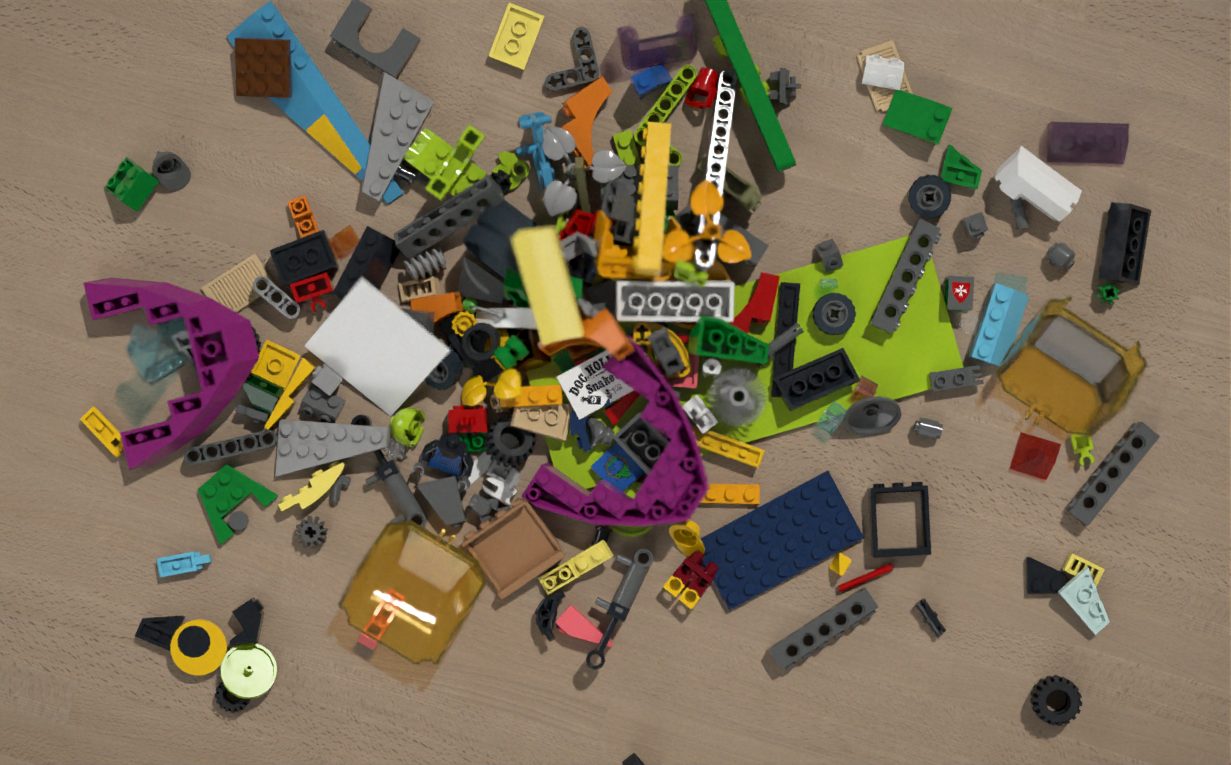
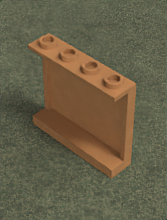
M520 498L516 499L510 504L511 507L506 511L504 509L500 510L495 514L496 518L491 521H484L479 525L480 529L475 532L472 530L463 536L462 546L468 548L498 589V595L502 600L563 559L566 553L526 498L522 500Z

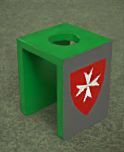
M947 276L945 282V304L947 310H973L974 277Z

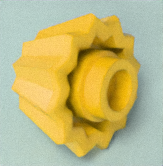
M460 311L458 315H454V319L451 321L453 324L451 329L455 330V334L463 337L465 331L477 323V319L474 318V314H469L468 311L464 313Z

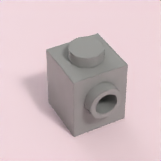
M326 363L322 367L318 365L312 372V383L329 396L342 382L343 377Z

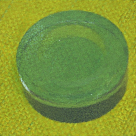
M820 279L819 288H838V280Z

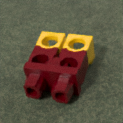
M699 550L686 557L663 586L672 595L678 597L686 585L690 583L678 599L691 610L695 608L703 594L716 578L715 574L719 569V566L712 561L709 562L706 568L703 567L700 562L705 555Z

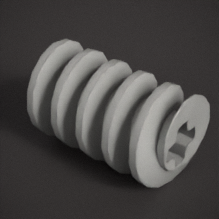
M439 246L438 252L435 249H431V255L428 252H424V258L421 255H417V261L414 258H410V264L404 261L409 277L413 278L416 282H418V275L425 279V272L432 276V269L439 273V266L446 270V260Z

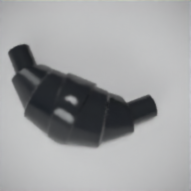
M562 590L555 595L552 593L545 599H542L535 611L536 625L549 642L555 640L552 630L558 613L559 600L566 597Z

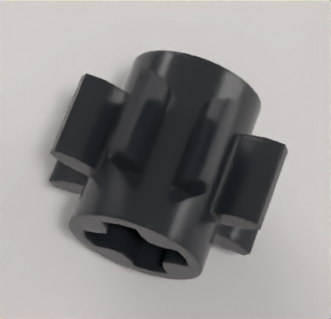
M500 169L498 173L492 172L491 178L503 192H508L512 185L509 179L511 175Z

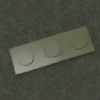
M575 157V165H572L573 177H577V181L574 184L575 192L579 193L580 196L577 197L578 209L590 213L591 204L583 157Z

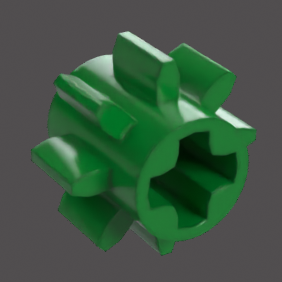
M1106 281L1104 282V287H1097L1100 291L1095 296L1102 299L1101 304L1108 301V304L1112 305L1113 299L1119 300L1117 292L1121 290H1116V283H1112L1109 286ZM1110 289L1111 296L1106 297L1107 293L1104 291Z

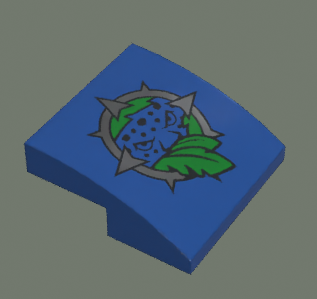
M617 442L591 466L603 480L605 479L622 492L626 491L645 473Z

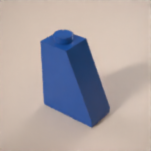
M662 64L649 67L632 76L630 83L638 98L642 99L671 83L672 78L665 65Z

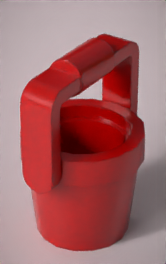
M701 67L689 88L685 103L693 109L710 108L717 92L716 83L719 74L712 69ZM695 93L707 97L706 102L693 101Z

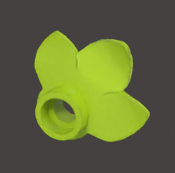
M500 152L498 155L501 164L496 166L492 172L498 173L500 169L511 175L509 179L512 185L509 189H514L520 184L521 179L529 174V165L526 161L519 160L512 152ZM518 166H522L524 168V171L522 173L517 172L516 169Z

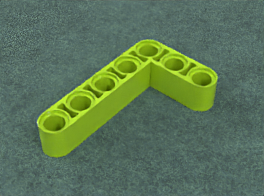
M685 65L679 70L634 133V140L640 147L646 146V141L638 140L637 134L643 132L644 128H647L649 118L656 116L659 119V123H664L690 88L697 75L696 69L693 66ZM685 70H690L693 73V77L685 79L682 73ZM675 85L680 86L682 92L678 95L673 94L671 88ZM668 101L671 107L668 110H662L660 103ZM670 145L669 156L675 154L678 156L679 161L676 164L668 162V165H678L679 167L682 162V155Z

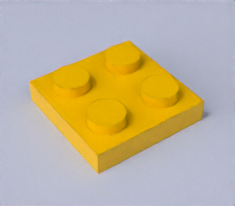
M266 339L259 353V360L251 373L275 383L285 390L302 356Z

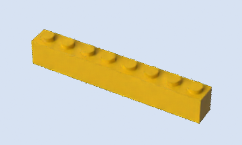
M648 122L647 128L643 129V140H646V146H642L641 158H645V162L640 166V176H643V183L639 182L638 194H642V200L637 203V212L640 213V219H636L635 231H639V238L635 237L634 249H638L637 256H633V268H636L637 275L659 276L671 135V124Z

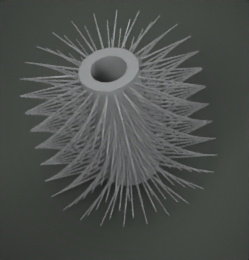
M733 368L732 371L727 370L724 374L721 373L718 378L722 382L718 379L714 380L713 386L709 387L711 388L709 391L713 393L708 395L719 396L709 397L708 399H717L710 400L709 402L721 401L714 404H727L724 407L726 409L717 418L724 413L720 420L726 415L723 423L727 419L726 424L730 421V425L733 422V426H736L737 422V427L739 423L741 426L743 424L748 425L747 423L753 420V415L754 420H757L758 416L756 414H762L761 412L764 411L762 410L764 408L762 405L767 404L763 403L767 399H759L767 396H756L766 394L767 392L757 393L763 391L759 390L750 393L747 391V388L756 378L750 383L755 374L750 378L751 372L747 377L749 370L745 373L746 368L743 372L741 368L739 374L738 368L736 372L735 368ZM735 392L741 395V402L734 400L733 395Z

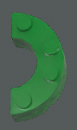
M506 267L504 283L506 298L515 301L514 305L519 308H532L522 274ZM571 276L570 283L576 304H578V299L582 297L583 279Z

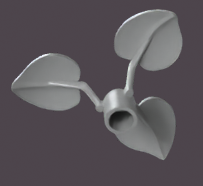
M547 127L543 142V151L548 158L559 160L565 156L568 164L566 169L568 179L564 185L560 181L555 180L545 190V206L550 216L570 210L575 205L577 198L575 190L567 186L571 180L577 179L572 174V165H575V163H571L567 154L574 151L575 140L568 131L559 127ZM602 150L594 155L592 159L593 166L585 168V172L593 170V178L596 181L607 183L608 180L618 178L624 172L626 164L615 153Z

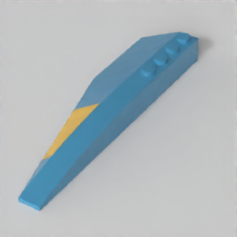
M272 1L268 2L230 32L227 38L234 48L235 38L290 39L292 98H268L363 182L370 143ZM393 177L381 197L387 204L404 194Z

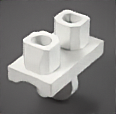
M698 395L682 406L702 434L718 423Z

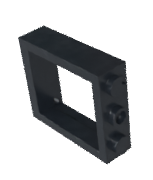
M904 482L892 483V487H885L884 483H878L868 488L872 557L931 555L928 485H923V482H911V486H904ZM920 491L923 546L878 548L875 494Z

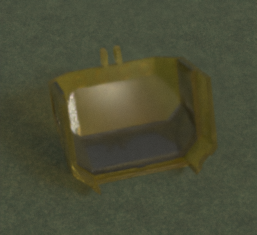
M1073 296L1059 300L1057 298L1049 299L1010 345L995 373L1003 390L1029 407L1023 416L1024 420L1029 419L1033 411L1038 413V416L1033 421V426L1037 427L1044 417L1066 433L1093 436L1125 408L1147 366V362L1140 352L1139 348H1141L1139 340L1127 349L1065 308Z

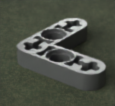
M579 27L573 33L580 67L549 74L545 79V85L549 91L555 92L592 83L599 78V68L588 29ZM580 31L583 34H587L584 37L585 44L590 43V46L578 48V45H582L580 38H576ZM583 50L591 51L592 56L590 59L584 60L581 58ZM594 61L595 64H591L592 71H596L594 78L585 75L588 72L587 65L583 67L582 64H589ZM569 73H575L578 76L575 83L567 81ZM560 75H564L566 85L562 86V82L556 84L557 87L553 88L552 85L548 84V82H551V78L560 80Z

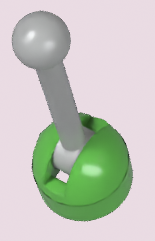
M467 297L463 301L462 307L464 312L468 311L473 314L479 310L495 315L498 319L504 317V313L501 311L495 312L479 307L477 300Z

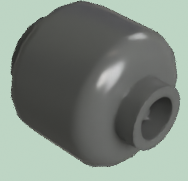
M1055 243L1046 253L1048 255L1047 261L1058 271L1069 270L1075 264L1073 260L1075 253L1065 243Z

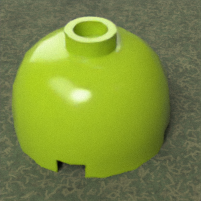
M404 408L396 413L390 421L393 437L405 446L412 447V444L416 445L424 431V427H421L422 420L425 421L424 412L416 408Z

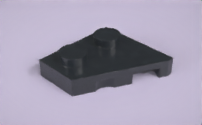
M1026 557L1027 594H1057L1066 585V574L1031 557Z
M186 616L142 618L135 637L170 651L172 637L175 631L183 624Z

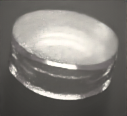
M965 315L961 318L959 327L962 332L972 334L978 330L979 320L974 315Z

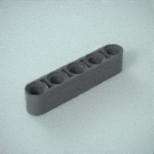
M265 430L189 448L184 454V459L188 464L196 465L273 447L278 443V434L273 430ZM267 433L272 434L274 437L271 444H267L264 440ZM248 438H252L255 441V445L251 449L246 446ZM230 442L236 445V450L233 453L227 449V445ZM212 446L217 449L215 457L209 455V448ZM192 451H196L199 455L198 460L195 462L190 459Z

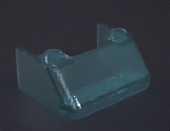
M184 318L159 324L156 332L138 323L134 324L131 339L127 344L126 350L143 382L152 386L186 364L188 357L184 351L180 352L170 337L174 333L187 329Z

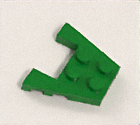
M226 464L198 488L208 517L221 545L235 534L223 517L249 494L253 493L264 507L279 496L229 464Z

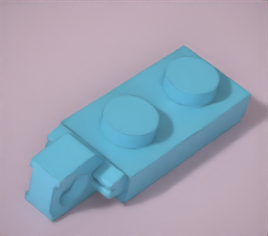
M193 551L157 558L159 576L165 577L202 569L203 563L212 562L211 554L201 556L200 551Z

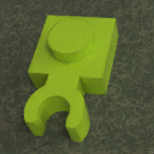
M678 260L675 265L674 277L689 284L695 282L702 288L707 284L708 274L696 271V267L692 264Z
M1087 430L1069 435L1074 454L1080 453L1078 458L1079 464L1084 466L1083 459L1085 457L1089 458L1090 463H1094V457L1089 454V450L1094 449L1090 431Z

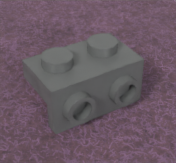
M311 383L301 401L299 410L307 416L319 419L321 422L336 423V419L346 400L335 394L329 396L318 386Z

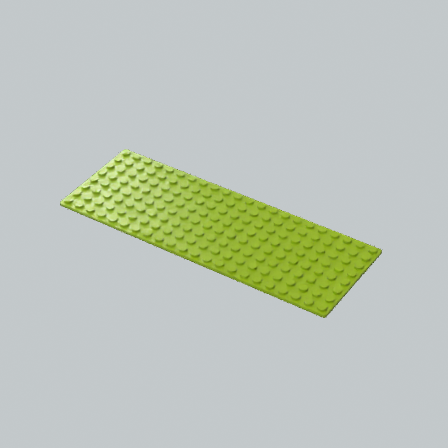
M910 236L841 255L843 266L829 272L825 271L823 263L820 261L775 274L780 276L771 321H766L764 325L755 323V319L751 318L748 334L768 344L776 339L781 282L799 283L800 295L797 322L800 327L797 330L802 328L804 333L796 337L793 369L844 348L860 378V381L790 411L782 398L771 397L774 358H769L767 364H762L761 368H758L754 362L719 358L718 361L721 364L719 375L729 369L732 371L733 368H735V372L738 368L739 374L741 368L742 372L746 368L745 373L749 370L747 377L751 372L750 378L755 374L750 383L756 378L750 385L752 386L750 391L763 390L757 393L767 392L766 394L756 395L767 396L759 398L767 399V401L763 402L767 404L762 405L764 407L762 409L764 411L761 412L762 414H756L758 416L757 420H754L753 415V420L748 425L743 424L741 426L739 423L738 427L737 422L736 426H733V422L730 425V421L726 424L727 419L723 423L726 415L722 420L720 419L724 413L717 418L726 409L724 408L725 404H714L721 401L709 402L710 400H717L708 399L709 397H719L708 395L713 393L709 391L711 389L709 387L713 386L714 380L718 379L721 382L722 380L718 378L719 375L714 379L712 375H706V378L703 376L702 366L707 360V356L699 355L697 388L670 387L674 391L681 392L679 397L681 406L698 395L718 421L709 430L743 443L843 415L852 404L866 397L883 396L895 400L931 389L929 373L964 368L932 257L929 262L925 261L924 274L921 279L917 278L916 291L912 297H908L906 303L909 305L905 314L901 313L898 319L901 322L897 331H893L890 334L870 325L869 322ZM920 237L918 244L920 247L925 248L928 242L926 238ZM912 254L910 262L913 265H917L919 257ZM903 272L902 280L904 282H910V273ZM758 280L734 286L733 319L748 304ZM896 289L893 293L894 298L901 300L903 292ZM829 293H841L847 296L852 301L853 306H855L856 316L852 327L839 335H829L820 331L815 325L812 316L815 303L819 298ZM888 306L885 314L888 317H893L895 314L894 308ZM831 311L830 316L834 318L837 317V311ZM647 321L617 322L625 335L631 336L634 326L638 322ZM665 321L668 329L674 333L690 335L692 329L682 328L670 321ZM637 331L641 334V339L637 338V341H644V332ZM683 343L685 348L688 349V344ZM639 345L640 348L644 351V353L647 354V345ZM566 347L550 355L551 363L537 369L526 370L530 386L561 385L557 376L563 374V372L553 360L568 352ZM652 352V360H656ZM562 388V404H571ZM735 392L733 395L734 400L741 402V395ZM640 394L614 426L604 409L619 401L620 398L611 402L610 405L603 406L590 413L588 418L595 416L598 421H602L605 424L606 428L609 427L615 431V435L640 411L643 413L650 400ZM684 410L690 426L692 427V424L696 425ZM570 424L566 441L545 436L555 468L585 489L595 487L599 481L603 480L591 466L616 443L614 439H612L610 445H603L599 442L594 448H591L592 450L584 452L583 448L579 449L576 439L580 437L579 433L571 435ZM586 425V431L591 445L592 440L590 437V431ZM699 447L701 456L708 453H712L709 450Z

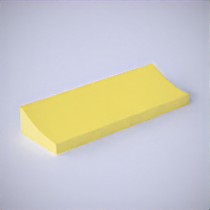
M555 227L519 230L513 236L512 242L542 345L583 337L585 334Z

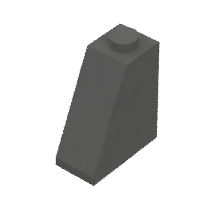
M463 257L457 289L461 297L503 304V300L507 301L504 294V283L468 258Z
M456 475L417 484L418 489L446 525L451 524L452 528L463 525L462 522L466 521L460 490L457 488L458 481Z

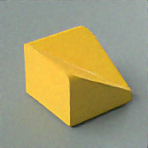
M837 552L829 568L843 576L852 561L847 556Z

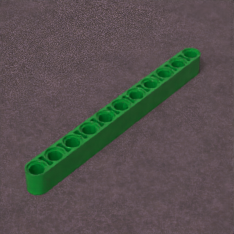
M704 0L778 173L796 166L795 158L728 1Z

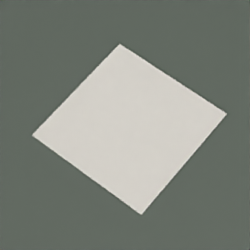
M363 278L360 279L305 345L308 350L390 416L450 351V349Z

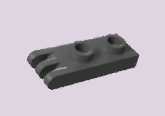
M981 365L929 373L932 392L984 384L983 380L975 381V377L982 376V373L974 374V370L981 369Z

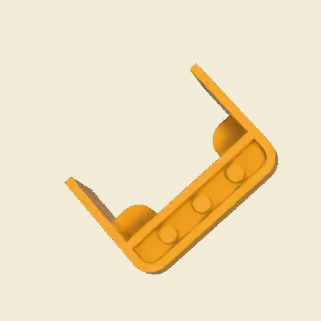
M598 210L594 241L597 245L596 269L601 276L665 281L671 277L674 262L667 261L662 256L659 276L637 275L636 268H633V256H637L638 249H634V246L613 245V235L608 231L610 221L603 211ZM669 216L666 234H663L662 249L666 236L674 230H681V226L673 216Z

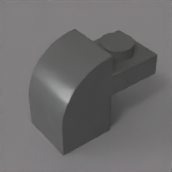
M665 327L647 336L651 344V350L667 376L685 368L680 354L673 346Z

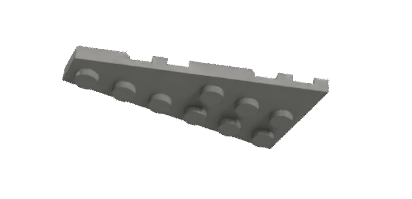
M385 72L382 77L379 102L361 191L378 202L434 103L433 100Z
M279 419L275 477L389 447L390 428Z

